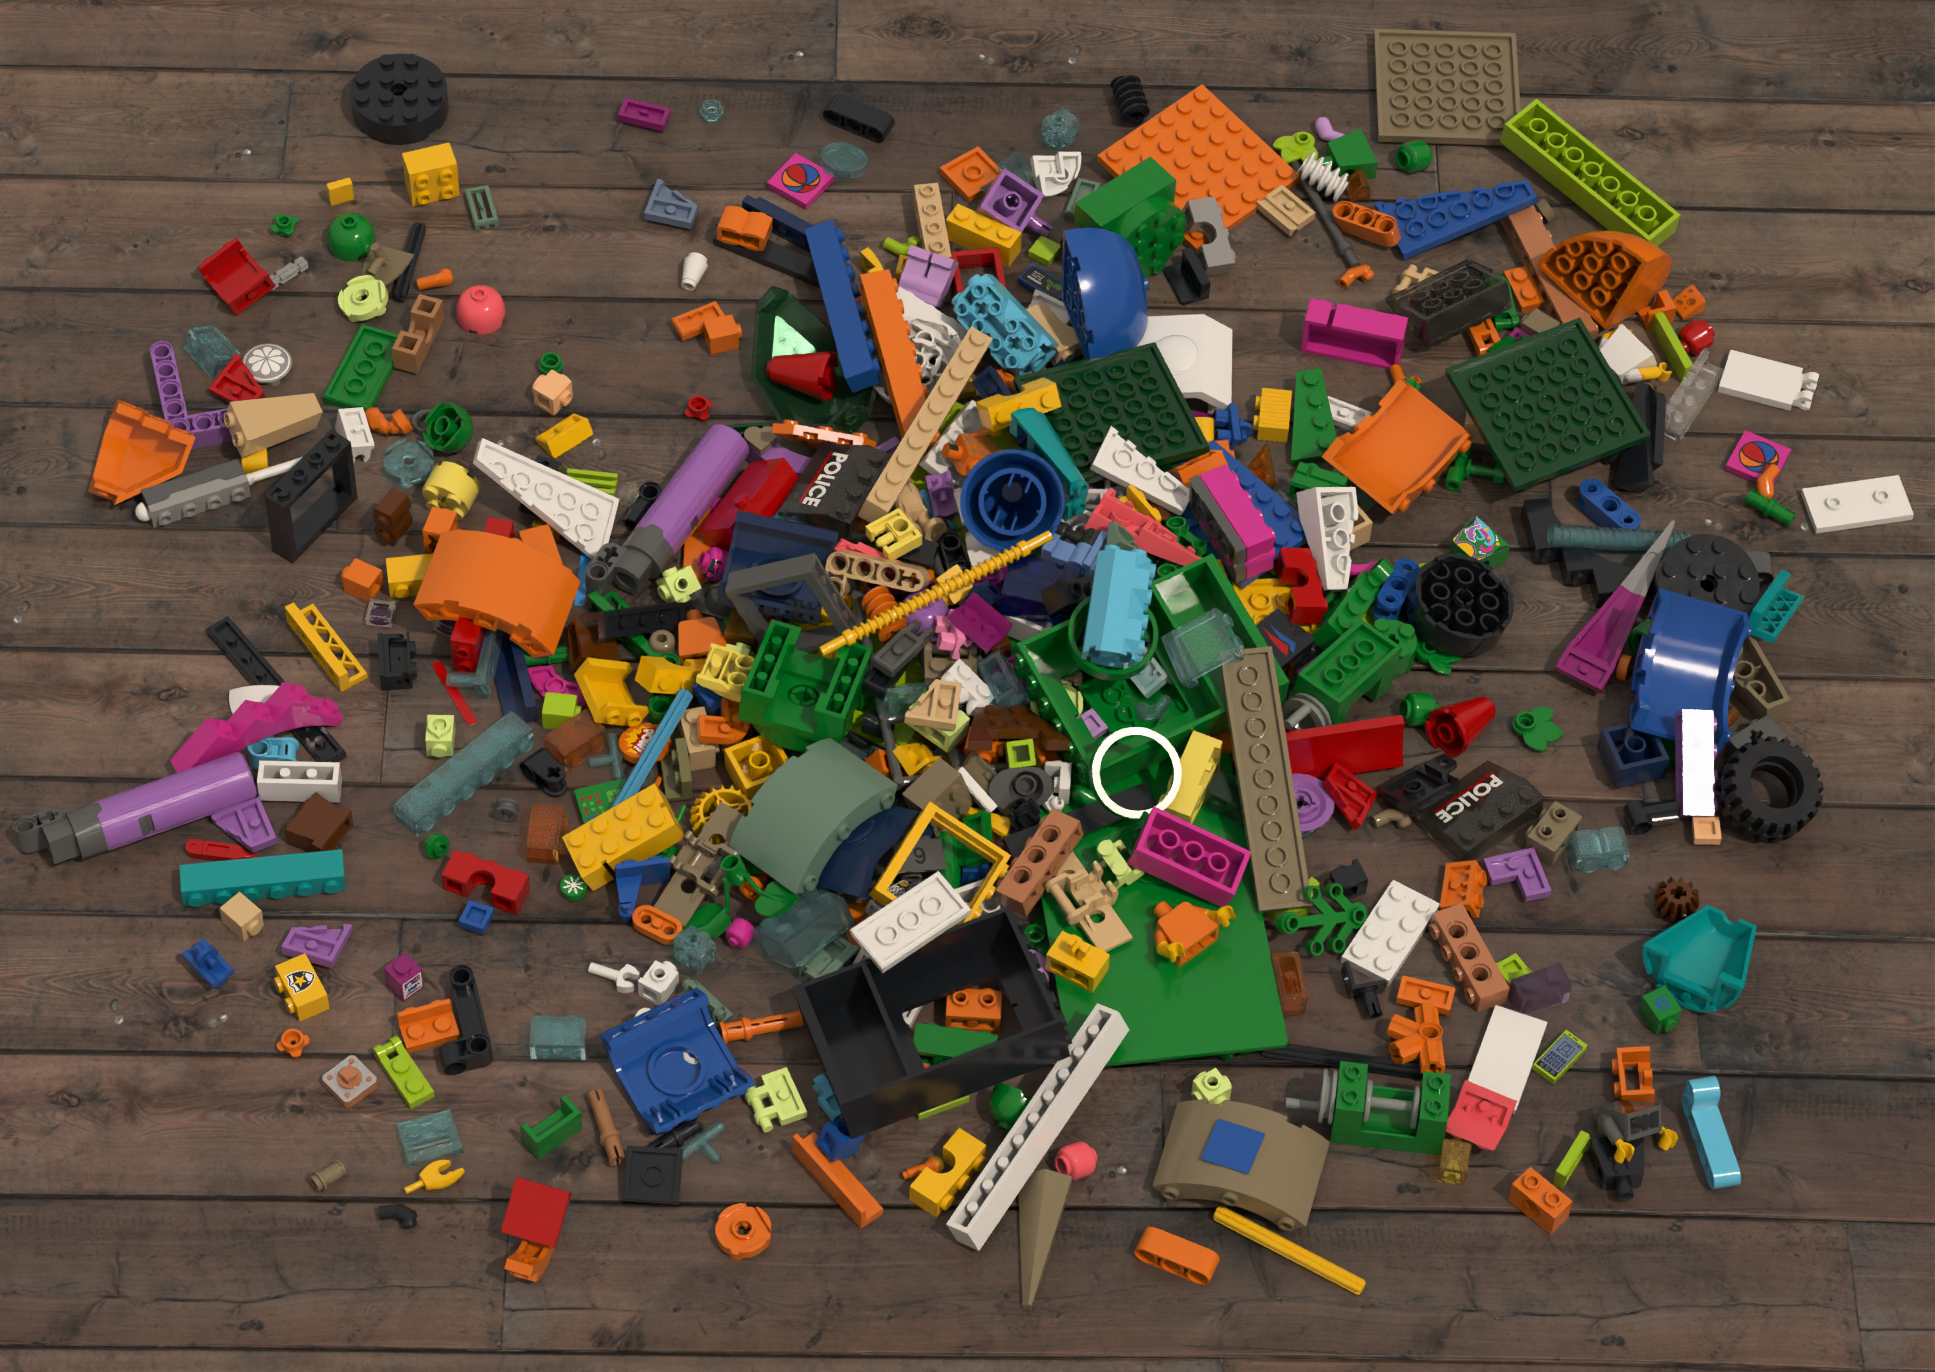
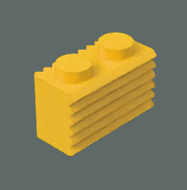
M1262 388L1261 396H1256L1255 411L1260 412L1259 415H1254L1253 430L1258 431L1257 439L1259 441L1287 442L1292 390Z

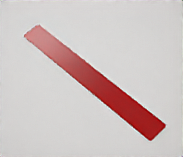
M441 660L432 663V667L467 725L471 726L477 723L476 718Z

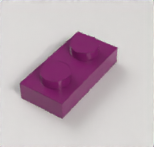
M625 97L618 112V121L664 132L671 116V108Z

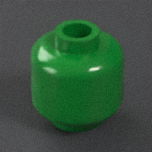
M1423 140L1405 142L1397 150L1396 163L1406 173L1425 170L1431 164L1432 151Z
M1408 693L1400 701L1399 715L1403 716L1404 722L1408 726L1425 727V722L1429 719V716H1427L1429 712L1440 706L1430 693Z

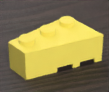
M1193 730L1184 753L1180 758L1182 774L1179 790L1173 801L1163 811L1193 824L1219 773L1223 741ZM1172 775L1168 782V790L1166 794L1161 795L1158 804L1166 797L1170 790L1172 783Z

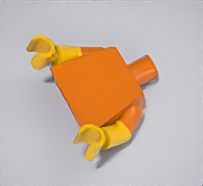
M1162 901L1154 909V914L1159 918L1154 935L1157 953L1170 958L1172 963L1175 962L1178 967H1181L1218 940L1219 924H1222L1223 927H1228L1230 925L1228 919H1236L1232 907L1223 906L1219 910H1209L1193 906L1189 902H1183L1173 909L1165 901Z

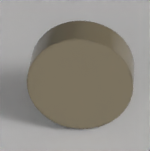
M1541 198L1538 200L1536 205L1548 222L1555 219L1557 215L1546 199Z

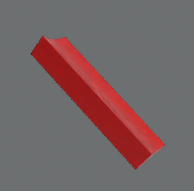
M1397 715L1285 732L1292 774H1306L1317 779L1325 778L1330 767L1335 762L1351 774L1402 767L1405 725L1403 716Z

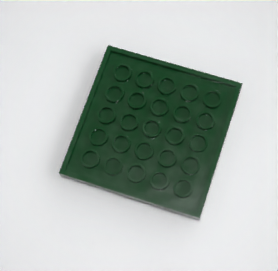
M1580 317L1446 368L1445 375L1514 492L1650 440V432Z
M1155 342L1117 351L1100 358L1085 359L1014 377L1013 384L1017 393L1022 392L1021 385L1043 377L1056 383L1062 407L1043 414L1049 420L1088 484L1108 479L1090 470V467L1111 426L1118 431L1117 435L1126 442L1129 440L1136 445L1135 449L1143 456L1152 458L1156 462V466L1200 456L1209 452V444Z

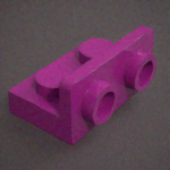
M976 592L970 594L965 603L954 610L948 617L952 624L986 653L999 645L1013 626L1011 622Z

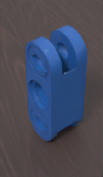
M1593 478L1584 480L1580 484L1576 502L1579 510L1618 543L1624 545L1634 543L1637 540L1638 529L1641 524L1640 515L1599 480ZM1621 532L1630 533V535L1625 536Z
M1402 558L1393 566L1395 570L1382 586L1372 611V618L1375 621L1380 618L1388 620L1398 619L1405 606L1409 588L1420 571L1419 565L1413 560ZM1381 613L1388 614V617L1381 615Z

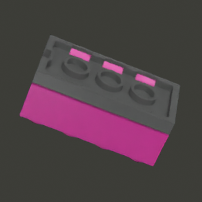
M1225 464L1204 472L1200 476L1197 475L1189 478V511L1235 583L1273 569L1275 533L1271 527H1267L1260 509H1255L1248 491L1243 490L1240 486L1237 474L1231 472Z

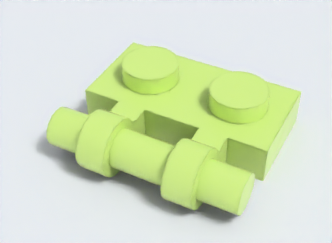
M787 1067L762 1075L761 1082L763 1086L757 1088L753 1086L747 1089L745 1099L749 1105H752L755 1112L754 1119L757 1125H761L763 1132H769L773 1129L770 1121L773 1118L777 1117L780 1125L783 1126L807 1117V1110ZM768 1097L772 1106L764 1108L761 1100Z

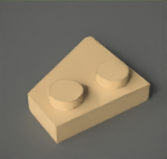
M935 679L929 686L928 691L919 697L916 706L911 711L905 713L904 723L955 731L962 683Z

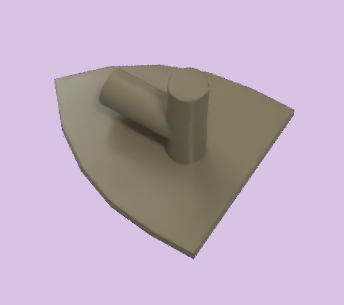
M377 242L373 243L363 264L362 275L374 276L376 280L380 279L386 287L403 273L414 257V254L381 246Z

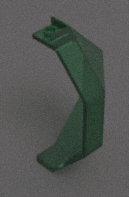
M771 286L756 303L751 379L778 422L783 424V420H793L799 422L798 425L818 429V426L833 428L835 432L856 433L870 418L877 391L873 386L852 393L843 373L832 329L787 290ZM827 351L835 352L838 356L839 367H834V375H838V381L832 398L827 399V401L818 400L774 382L770 379V375H767V364L774 356Z

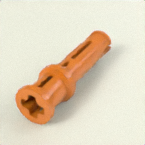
M800 1010L751 1020L749 1017H741L739 1021L718 1022L719 1034L726 1045L728 1042L744 1039L745 1041H750L755 1035L803 1027Z

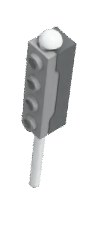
M302 457L246 475L239 459L143 489L141 490L143 502L137 505L135 514L141 521L150 520L153 528L211 509H217L232 502L241 501L251 497L250 485L257 481L288 472Z

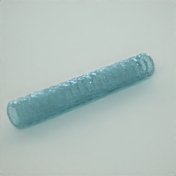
M1551 524L1547 532V541L1551 547L1557 545L1558 547L1565 546L1567 548L1572 546L1573 548L1587 547L1592 549L1594 547L1595 549L1602 548L1605 550L1609 548L1610 550L1623 549L1625 551L1638 550L1647 552L1664 530H1638L1637 528L1631 530L1630 528L1616 529L1615 527L1609 529V527L1602 528L1600 526L1587 527ZM1672 530L1664 551H1669L1676 543L1690 537V532H1675Z

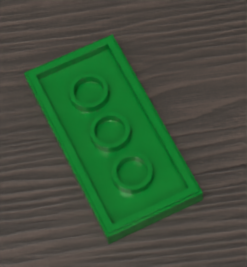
M361 324L322 397L323 403L344 409L363 407L364 412L371 407H375L395 369L392 347L399 334Z

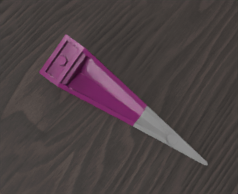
M1674 520L1669 523L1599 611L1570 642L1558 661L1555 671L1602 694L1615 672L1674 528Z

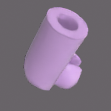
M1319 117L1315 122L1317 133L1320 139L1329 142L1345 135L1344 133L1333 131L1330 120L1327 117Z

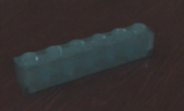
M511 710L393 803L395 818L416 837L424 831H429L435 822L443 816L449 815L455 806L463 800L469 799L483 784H488L498 772L508 768L522 753H527L534 745L533 728Z

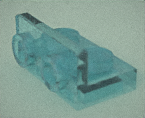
M214 324L189 329L183 346L184 350L211 378L216 377L219 367L227 365L236 353L240 357L242 356Z
M933 682L904 683L887 688L884 702L889 715L908 711L911 703L916 702L923 693H926Z

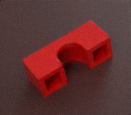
M1280 548L1274 564L1279 584L1295 586L1291 587L1285 601L1290 624H1320L1323 614L1327 612L1328 602L1323 597L1322 580L1318 578L1316 571L1317 562L1313 559L1310 548Z
M455 850L441 874L443 890L468 898L470 892L476 886H491L493 888L491 890L492 907L514 915L518 914L530 891L529 876L524 872L503 867L495 861L477 858L469 852L463 853Z

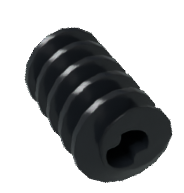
M1123 75L1114 78L1111 81V88L1115 96L1121 121L1127 127L1138 126L1150 113L1141 80L1136 75Z

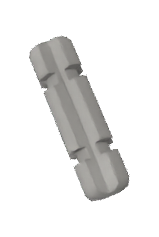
M303 256L293 260V264L290 262L275 271V275H269L276 286L270 291L278 288L279 283L282 285L297 276V272L302 273L308 269V262Z

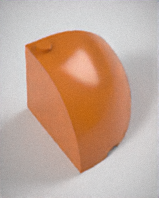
M1592 231L1575 235L1558 243L1542 256L1537 266L1607 330L1653 303L1657 292L1661 290L1671 271L1672 258L1661 248L1641 237L1618 231Z

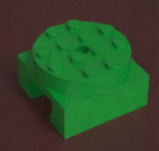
M1150 156L1075 203L1074 223L1079 228L1105 229L1125 238L1137 254L1143 276L1149 278L1153 274H1159L1164 269L1165 263L1184 241L1186 216L1174 204L1176 179Z
M772 619L742 688L738 720L752 723L754 728L771 744L801 753L806 752V747L827 738H831L841 745L844 737L852 727L855 708L863 691L862 683L869 673L873 648L858 643L851 646L845 645L838 649L835 660L800 651L795 648L801 636L802 628Z

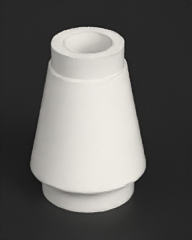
M692 252L684 259L682 288L689 291L695 290L708 268L707 258L704 255Z

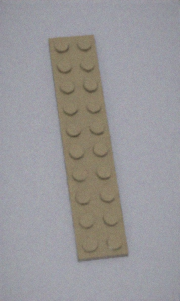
M1272 646L1220 651L1218 658L1247 847L1251 851L1249 860L1258 913L1311 908L1312 903L1305 901L1302 896V891L1304 887L1309 885Z

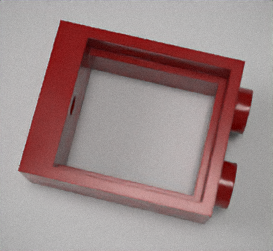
M999 248L951 252V259L959 262L952 280L954 296L965 290L963 289L960 270L994 267L996 279L1006 288Z

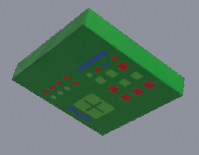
M625 778L574 790V797L583 824L611 808L626 782Z

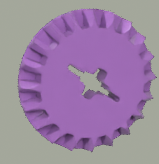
M1292 774L1296 803L1298 801L1303 802L1301 809L1297 808L1301 834L1305 831L1313 833L1317 828L1322 829L1324 824L1329 822L1333 814V799L1322 785L1321 780L1311 775Z

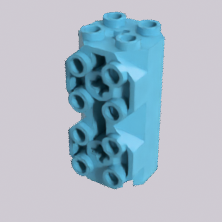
M974 275L968 281L969 286L963 292L958 293L951 301L954 305L953 311L957 314V320L967 331L972 326L993 338L989 345L990 355L1004 369H1010L1016 377L1028 374L1032 370L1035 372L1042 370L1055 356L1056 351L1053 347L1058 348L1059 343L993 275Z
M1105 545L1104 550L1098 551L1082 647V659L1086 660L1087 656L1091 657V663L1094 665L1115 669L1122 668L1123 663H1128V667H1134L1135 663H1140L1145 645V640H1140V638L1144 637L1149 615L1143 613H1147L1148 605L1150 606L1152 590L1148 588H1151L1156 570V564H1151V560L1146 557V551L1141 549H1132L1131 551L1120 550V547L1116 545Z

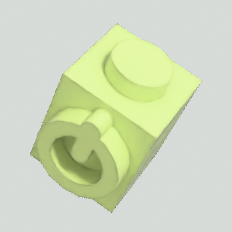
M427 715L425 739L427 756H454L456 731L454 715Z

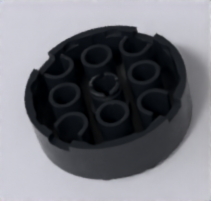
M415 54L382 55L365 64L356 73L351 83L350 95L354 121L361 131L364 130L375 141L390 145H407L420 142L429 138L428 134L436 128L440 129L447 119L449 104L446 79L435 64Z
M1698 534L1676 543L1661 559L1651 582L1652 601H1654L1658 589L1661 588L1746 612L1749 617L1757 604L1760 584L1753 561L1739 545L1718 535ZM1700 584L1706 586L1710 592H1706L1701 588Z
M1462 554L1439 555L1422 566L1411 584L1405 602L1406 612L1415 631L1438 651L1456 656H1476L1493 648L1510 623L1514 611L1510 589L1504 580L1500 581L1491 572L1493 568L1476 558Z

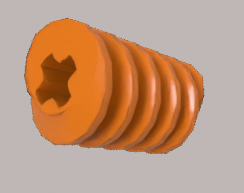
M878 586L866 593L861 602L862 608L870 620H873L872 617L874 615L879 617L880 612L885 614L886 609L891 611L894 605L899 607L887 586ZM902 617V620L895 619L894 624L889 622V626H882L881 631L876 629L879 640L887 644L903 627L906 628L908 626L907 620Z

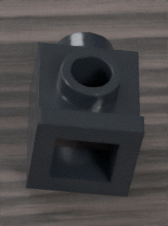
M1353 859L1352 865L1347 867L1340 866L1331 871L1329 878L1324 880V886L1326 887L1329 883H1338L1343 888V895L1347 899H1352L1366 894L1368 878L1358 859ZM1333 887V889H1332V894H1333V895L1335 894V888H1334V887Z

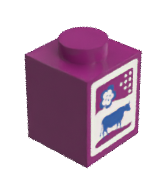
M403 953L384 967L386 986L402 1002L424 988L422 969L406 953Z

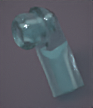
M1162 694L1154 705L1148 706L1147 703L1139 702L1135 706L1137 718L1142 721L1160 719L1171 704L1172 699Z

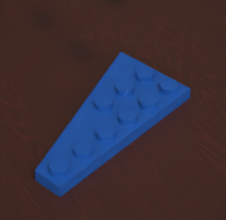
M1528 180L1498 184L1495 188L1482 189V187H1475L1473 191L1460 193L1459 190L1421 195L1419 199L1406 201L1405 198L1396 199V202L1383 204V201L1374 202L1378 212L1395 218L1401 236L1396 246L1403 259L1406 260L1537 204L1538 198Z

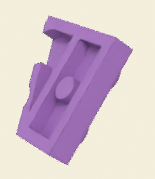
M260 797L211 815L213 823L252 853L278 843Z
M343 924V929L327 930V925L312 928L293 927L281 946V954L295 958L305 953L311 963L333 968L352 933V925Z

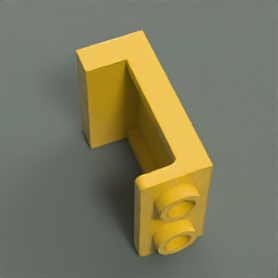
M587 657L575 672L574 676L595 723L634 727L639 725L650 712L648 706L635 705L624 681L632 672L629 662Z

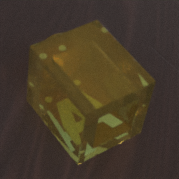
M1444 1139L1437 1181L1465 1185L1472 1143H1467L1460 1139Z

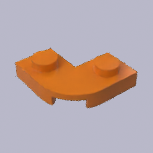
M722 697L720 702L721 717L698 715L696 720L698 742L730 745L741 741L747 734L750 723L738 720L740 703Z

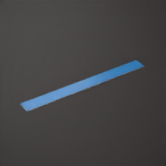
M582 551L578 571V579L581 582L575 596L574 606L585 605L587 590L585 587L586 568L591 558Z

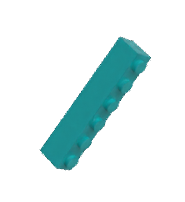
M342 849L179 865L181 896L184 907H199L217 903L225 904L238 892H241L253 902L258 899H281L289 896H309L320 893L334 894L346 891Z

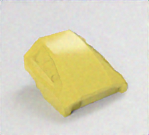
M711 643L700 674L696 676V682L720 696L740 703L742 688L755 659L749 655H742L735 649Z

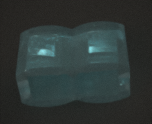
M1607 827L1600 830H1581L1571 833L1569 845L1575 870L1590 873L1601 867L1617 870L1628 865L1630 853L1623 827Z

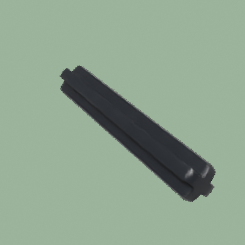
M415 222L412 226L405 252L414 254V257L403 273L397 278L393 291V300L396 302L406 301L426 233V225L424 223Z

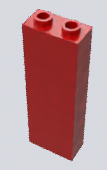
M488 517L484 532L515 538L514 521ZM459 617L450 639L453 671L479 675L492 630L473 624V619Z

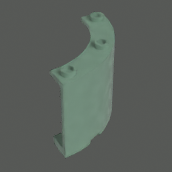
M833 739L820 740L806 747V752L800 757L792 756L761 786L751 800L754 803L747 817L741 816L728 846L794 894L813 891L822 870L837 847L862 822L876 813L891 807L895 800L898 785Z

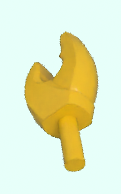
M438 1160L430 1163L418 1175L419 1181L403 1189L406 1194L421 1187H424L425 1191L444 1189L454 1184L465 1173V1170L460 1168L442 1175L440 1172L449 1168L451 1161Z

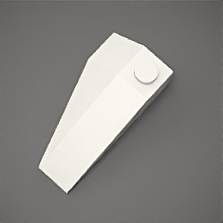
M1315 487L1297 492L1299 519L1313 559L1317 562V571L1322 580L1324 590L1348 589L1352 561L1349 553L1350 546L1355 540V535L1352 534L1354 521L1358 519L1356 487Z

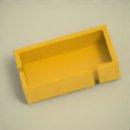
M654 783L564 835L562 838L581 878L595 891L614 880L612 874L603 865L607 862L615 872V864H620L622 861L629 859L636 862L645 861L683 840L685 834L674 816L675 814L666 796Z

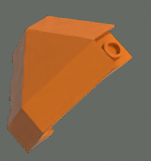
M117 399L102 437L88 492L111 500L116 505L141 493L143 489L158 485L181 474L196 437L187 430L174 427L175 424L161 417L150 415L148 411Z

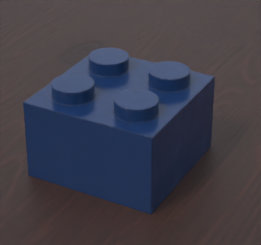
M1630 723L1601 729L1597 749L1615 788L1665 778L1670 759L1659 736L1631 729Z

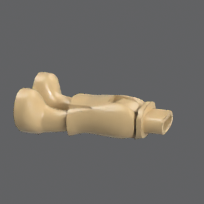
M910 478L893 508L895 510L900 508L921 533L923 539L937 542L940 536L946 533L947 526L939 517L930 519L929 510L924 506L920 492Z

